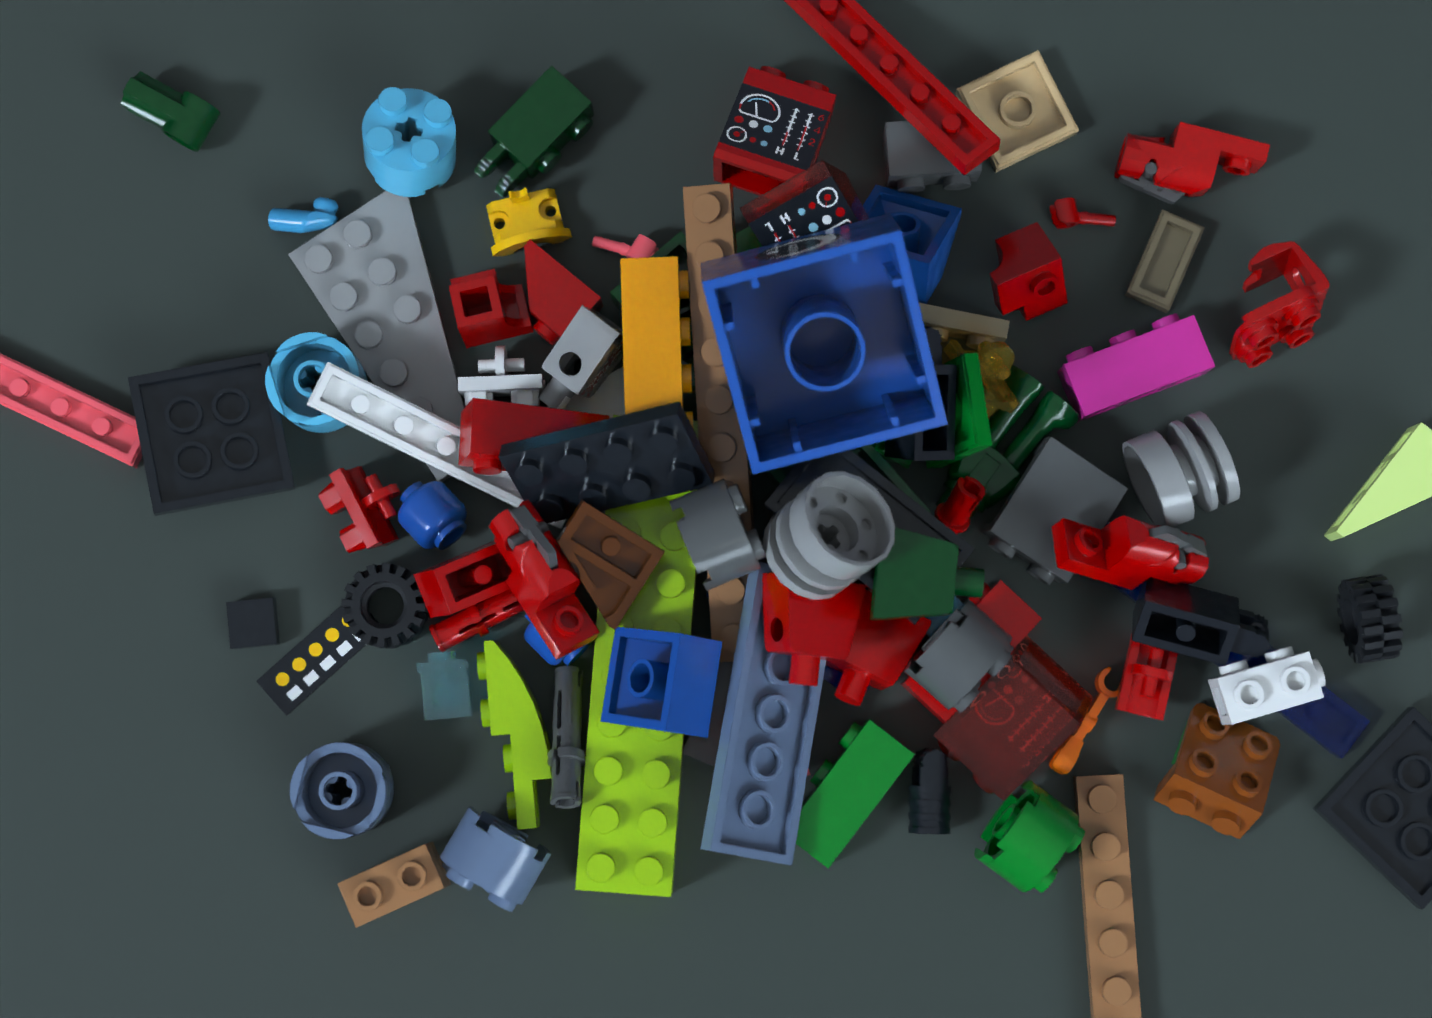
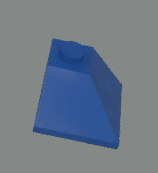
M875 185L857 213L856 218L858 221L888 213L892 215L902 231L918 302L927 304L942 279L961 218L962 208Z

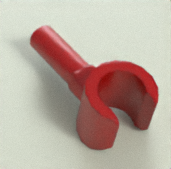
M1072 197L1058 199L1054 202V205L1049 207L1052 223L1058 229H1067L1078 224L1113 227L1116 224L1115 215L1090 213L1087 211L1078 212L1075 198Z

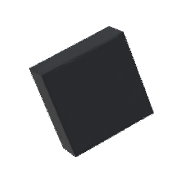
M276 598L226 602L230 649L280 645Z

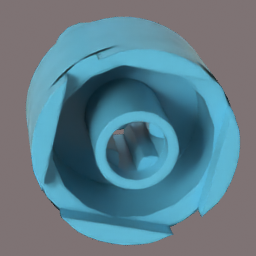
M397 87L384 89L380 93L379 98L370 105L362 122L364 160L367 169L375 178L376 183L382 189L392 194L403 197L424 195L426 190L438 184L440 187L446 183L455 168L456 125L451 107L445 100L439 99L427 91L413 88L400 89Z
M318 332L302 333L287 339L275 351L277 353L273 357L270 366L268 365L265 374L266 391L272 405L285 418L306 431L328 433L347 426L307 406L306 403L313 391L310 387L315 384L314 377L318 374L321 375L327 362L368 381L367 374L359 359L341 341Z

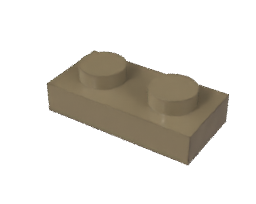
M919 303L924 326H931V328L939 330V334L942 335L941 342H947L948 337L966 340V346L969 348L992 351L994 346L1001 347L1007 339L1009 320Z

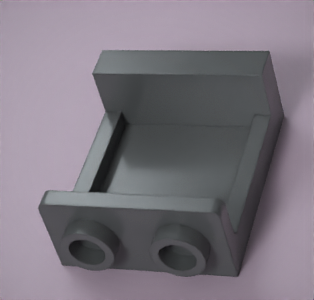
M1051 436L1044 438L1030 455L1034 458L994 520L989 524H985L981 531L991 539L987 545L992 550L1010 560L1016 555L1029 564L1026 569L1027 573L1049 586L1052 581L1068 583L1074 574L1073 572L1057 568L1052 526L1062 518L1102 529L1128 490L1127 487Z

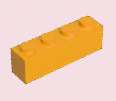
M678 256L620 258L625 415L675 402H680L684 410L683 393H692L691 364H682V346H691L690 317H681L680 299H689L688 270L679 271ZM693 411L685 412L694 430Z

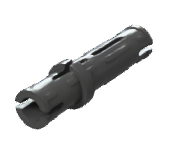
M560 666L553 671L552 749L548 752L547 762L551 767L552 773L550 804L555 805L556 808L570 809L581 804L580 775L581 767L585 765V752L581 749L583 670H579L575 666Z

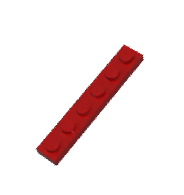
M784 0L964 176L999 150L1001 139L856 0Z

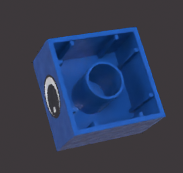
M890 213L701 263L702 286L752 474L948 424L902 231Z

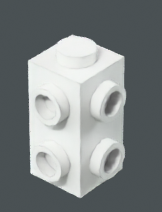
M1292 646L1265 653L1266 663L1249 667L1245 659L1218 667L1221 676L1209 679L1208 683L1221 724L1233 725L1324 698L1321 687L1326 685V680L1321 664L1317 659L1312 660L1309 651L1294 654Z

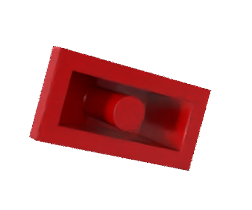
M529 239L524 245L529 311L537 322L532 328L554 346L582 305L597 312L604 306L599 295Z

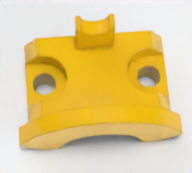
M524 187L519 191H508L509 198L492 201L486 205L495 245L491 247L493 257L514 254L516 250L524 247L529 239L536 244H557L572 238L570 228H564L555 189L546 188L528 193L527 188ZM550 209L556 211V214L552 217L546 215ZM498 222L505 223L502 229L495 227Z

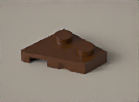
M583 499L556 539L607 624L614 630H616L665 553L660 547Z

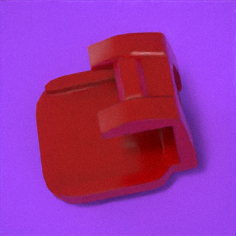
M1293 241L1273 243L1265 246L1249 261L1248 269L1250 273H1253L1244 281L1242 289L1245 293L1284 275L1292 292L1264 304L1242 317L1244 323L1234 333L1229 354L1233 360L1246 363L1248 368L1259 366L1270 359L1273 355L1270 349L1273 344L1278 342L1287 343L1290 348H1296L1309 341L1315 334L1312 327L1321 317L1320 311L1330 283L1320 268ZM1299 272L1301 273V275H1302V277H1303V279H1304V281H1305V284L1303 283V281H1302V279H1301V277H1300Z

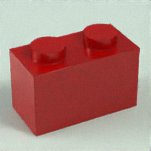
M492 541L413 575L429 616L434 618L454 614L509 590L510 588L506 581L512 570L498 550L495 542Z

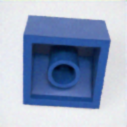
M617 627L614 632L600 722L708 738L722 641L682 633Z

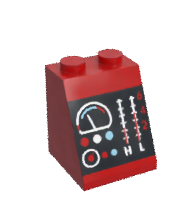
M749 66L713 156L714 181L723 184L730 183L735 188L780 203H785L806 191L835 108L837 95L829 93L830 89L827 86L815 81L805 80L801 84L786 79L784 72L773 67L761 66L759 70Z

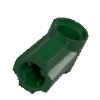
M141 71L136 76L130 78L123 90L121 105L126 110L158 126L169 138L194 152L199 151L221 114L218 109L200 97L184 91L182 94Z

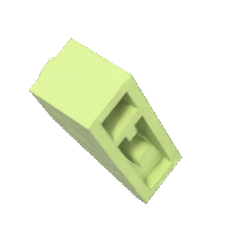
M1420 422L1406 429L1324 536L1327 539L1334 541L1432 497V430Z

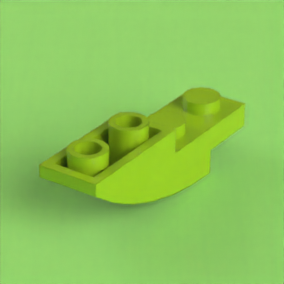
M494 640L484 641V652H477L479 680H487L488 699H481L480 701L481 720L483 727H490L491 736L510 735L511 744L503 745L505 773L513 772L514 791L507 792L509 820H517V830L540 827L537 780L552 778L551 767L547 762L551 746L546 726L533 693L514 661L498 642Z

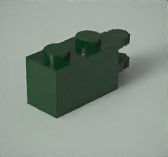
M551 65L488 130L494 146L478 162L474 172L480 178H486L508 157L515 165L496 185L495 192L501 197L509 195L508 191L513 192L527 176L533 179L539 172L546 174L560 160L562 153L559 151L571 139L574 141L581 139L593 125V120L591 119L594 116L592 102Z

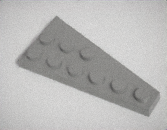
M385 191L288 255L351 351L361 362L373 384L460 427L461 411L465 408L461 394L458 392L457 374L448 347L443 321L429 268L425 260L410 197L398 196ZM427 464L437 481L444 482L451 477Z

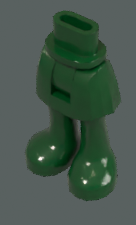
M1009 365L1002 376L1006 394L1000 406L989 420L992 446L950 464L947 472V479L949 480L943 484L947 489L935 504L936 506L947 501L960 477L964 479L965 476H969L978 480L985 488V495L971 513L970 520L977 511L982 514L986 508H991L1012 492L1021 478V474L1018 471L1045 436L1055 428L1070 429L1079 420L1080 415L1066 401L1054 392L1048 391L1039 402L1030 419L1004 453L1001 454L995 450L1018 418L1044 389L1042 383L1014 365Z

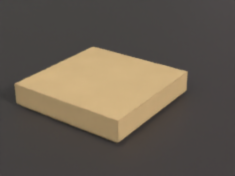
M1039 50L957 88L955 92L957 98L1001 139L999 150L988 158L995 173L1076 135L1079 131Z

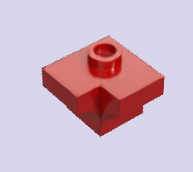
M1038 222L995 240L999 267L989 273L994 302L1002 316L1019 309L1024 319L1028 321L1068 303L1061 256Z
M495 269L450 279L449 291L457 328L466 348L534 332L522 284H500Z

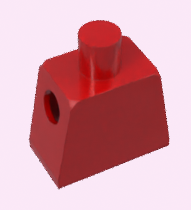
M763 573L764 647L767 652L791 655L789 684L817 687L820 660H846L850 653L866 585L851 583L830 599L812 600L792 592L778 580L774 573Z
M866 589L849 656L846 660H826V666L843 673L835 691V697L855 706L861 705L868 686L884 690L895 684L932 623L931 620L925 617H921L915 625L907 619L870 620L872 592Z

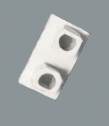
M506 345L495 346V359L478 360V372L496 373V376L458 377V392L465 398V406L472 398L494 400V397L511 396V403L540 406V399L538 397L546 387V381L543 380L542 374L508 375V372H524L525 359L507 358Z

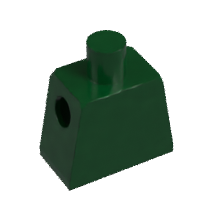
M895 527L894 544L888 556L875 565L870 620L950 615L953 612L954 595L982 598L985 570L957 566L959 545Z

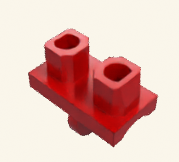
M362 466L348 470L339 468L329 474L332 482L318 496L325 510L331 515L339 514L347 509L353 523L339 531V537L347 552L351 553L364 549L388 546L399 539L390 522V519L397 516L391 500L401 494L396 483L383 487L377 474L375 473L367 477Z
M1131 634L1115 710L1163 721L1178 653L1132 641Z

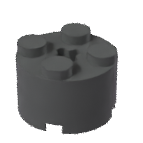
M723 478L670 501L672 511L682 507L685 517L677 521V525L698 574L707 570L711 577L703 582L707 591L761 569L759 560L765 558L766 554L756 528L747 531L740 514L747 512L748 508L737 483L728 487Z
M970 599L963 602L961 611L964 615L956 609L922 646L921 649L924 653L916 661L912 659L904 670L948 710L954 707L960 713L979 694L978 688L982 684L981 678L986 673L995 677L1013 656L1010 653L1014 649L1010 644L1013 637Z

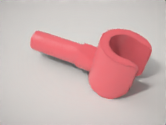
M642 234L637 236L632 246L596 235L592 241L593 247L619 253L627 258H648L659 250L653 240Z

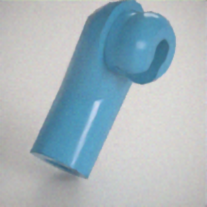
M318 197L313 202V211L273 208L269 212L268 224L270 229L282 232L306 233L325 230L337 222L336 212L338 204L333 199Z

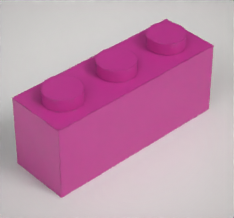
M1178 313L1153 322L1151 324L1153 330L1137 336L1135 330H1130L1109 339L1110 347L1094 352L1092 346H1088L1066 355L1068 363L1063 364L1057 373L1071 407L1080 415L1077 423L1202 376L1213 369L1215 364L1195 316L1192 315L1180 320Z

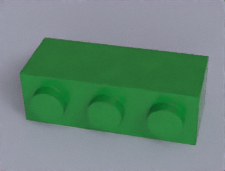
M870 719L866 720L862 726L857 722L850 726L838 742L844 748L843 752L833 764L827 759L821 764L809 781L816 787L802 803L796 844L828 869L915 755Z

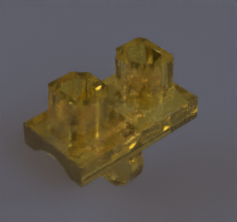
M950 340L944 348L950 360L963 353H978L988 419L997 408L1012 413L1020 402L1004 381L1010 376V368L1014 363L1015 355L1011 347L1002 341L991 343L983 341L979 344L977 350L967 351L963 350L958 341Z

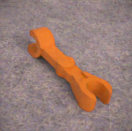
M1111 667L1104 668L1097 673L1094 682L1098 692L1088 711L1086 710L1078 720L1076 725L1078 727L1073 735L1069 736L1059 746L1049 762V767L1060 775L1068 774L1072 770L1084 744L1082 741L1086 734L1090 733L1098 721L1097 716L1108 698L1118 696L1120 683L1115 691L1109 690L1104 684V679L1111 671Z

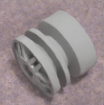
M1200 410L1184 417V423L1177 419L1167 425L1168 443L1159 432L1151 430L1122 444L1124 463L1131 484L1140 504L1154 525L1176 527L1194 519L1193 499L1202 510L1208 513L1218 508V502L1225 506L1240 498L1238 475L1228 447L1213 422Z
M845 471L827 472L810 483L795 499L788 502L771 517L764 529L763 548L769 567L778 580L792 592L812 600L830 599L888 556L894 544L895 523L884 498L866 480Z

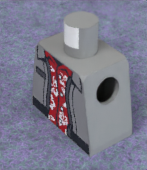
M582 305L542 364V368L553 377L538 398L550 408L564 409L575 394L587 398L592 397L623 358L622 329L600 312ZM581 359V369L575 374V363Z

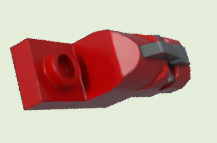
M1180 121L1171 133L1169 144L1164 142L1165 137L1140 136L1127 133V137L1124 138L1120 149L1114 178L1137 191H1142L1166 203L1175 204L1183 195L1188 197L1204 196L1212 186L1217 164L1223 165L1222 169L1233 175L1247 176L1250 173L1256 174L1267 161L1270 144Z
M531 501L521 502L518 508L510 512L506 509L499 513L491 521L489 528L494 535V542L512 570L506 583L555 659L557 660L594 641L600 632L575 595L580 579L562 553L548 525L544 522Z
M1123 515L1114 519L1102 529L1062 518L1052 526L1057 568L1133 590L1150 577L1172 584H1179L1180 582L1185 584L1195 583L1204 576L1209 567V557H1206L1207 551L1204 538L1168 525H1153Z

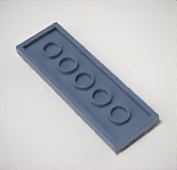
M760 562L761 569L749 573L747 578L701 849L792 866L826 660H820L817 687L789 684L791 655L767 652L764 647L763 573L774 572L767 563Z

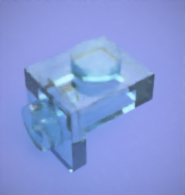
M456 651L428 653V662L416 663L417 673L421 676L424 721L473 716L468 660L456 659Z

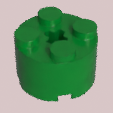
M1028 780L1020 785L1026 792L1019 799L1010 794L991 817L980 838L987 842L984 852L976 848L974 856L1021 892H1027L1034 888L1042 893L1052 884L1058 870L1055 868V865L1065 851L1071 853L1078 847L1085 835V830L1078 825V814L1036 783Z

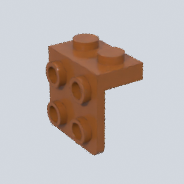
M1198 703L1190 712L1176 762L1157 785L1153 800L1169 807L1177 814L1187 815L1211 826L1221 834L1231 835L1240 840L1263 814L1281 746L1280 741L1276 736L1245 722L1222 725L1217 709L1203 703Z

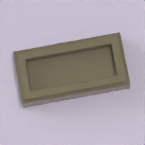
M1162 209L1124 295L1167 313L1172 306L1205 227Z

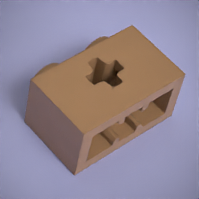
M433 841L337 883L356 928L451 885L449 878L446 876L445 869L441 866L442 861Z

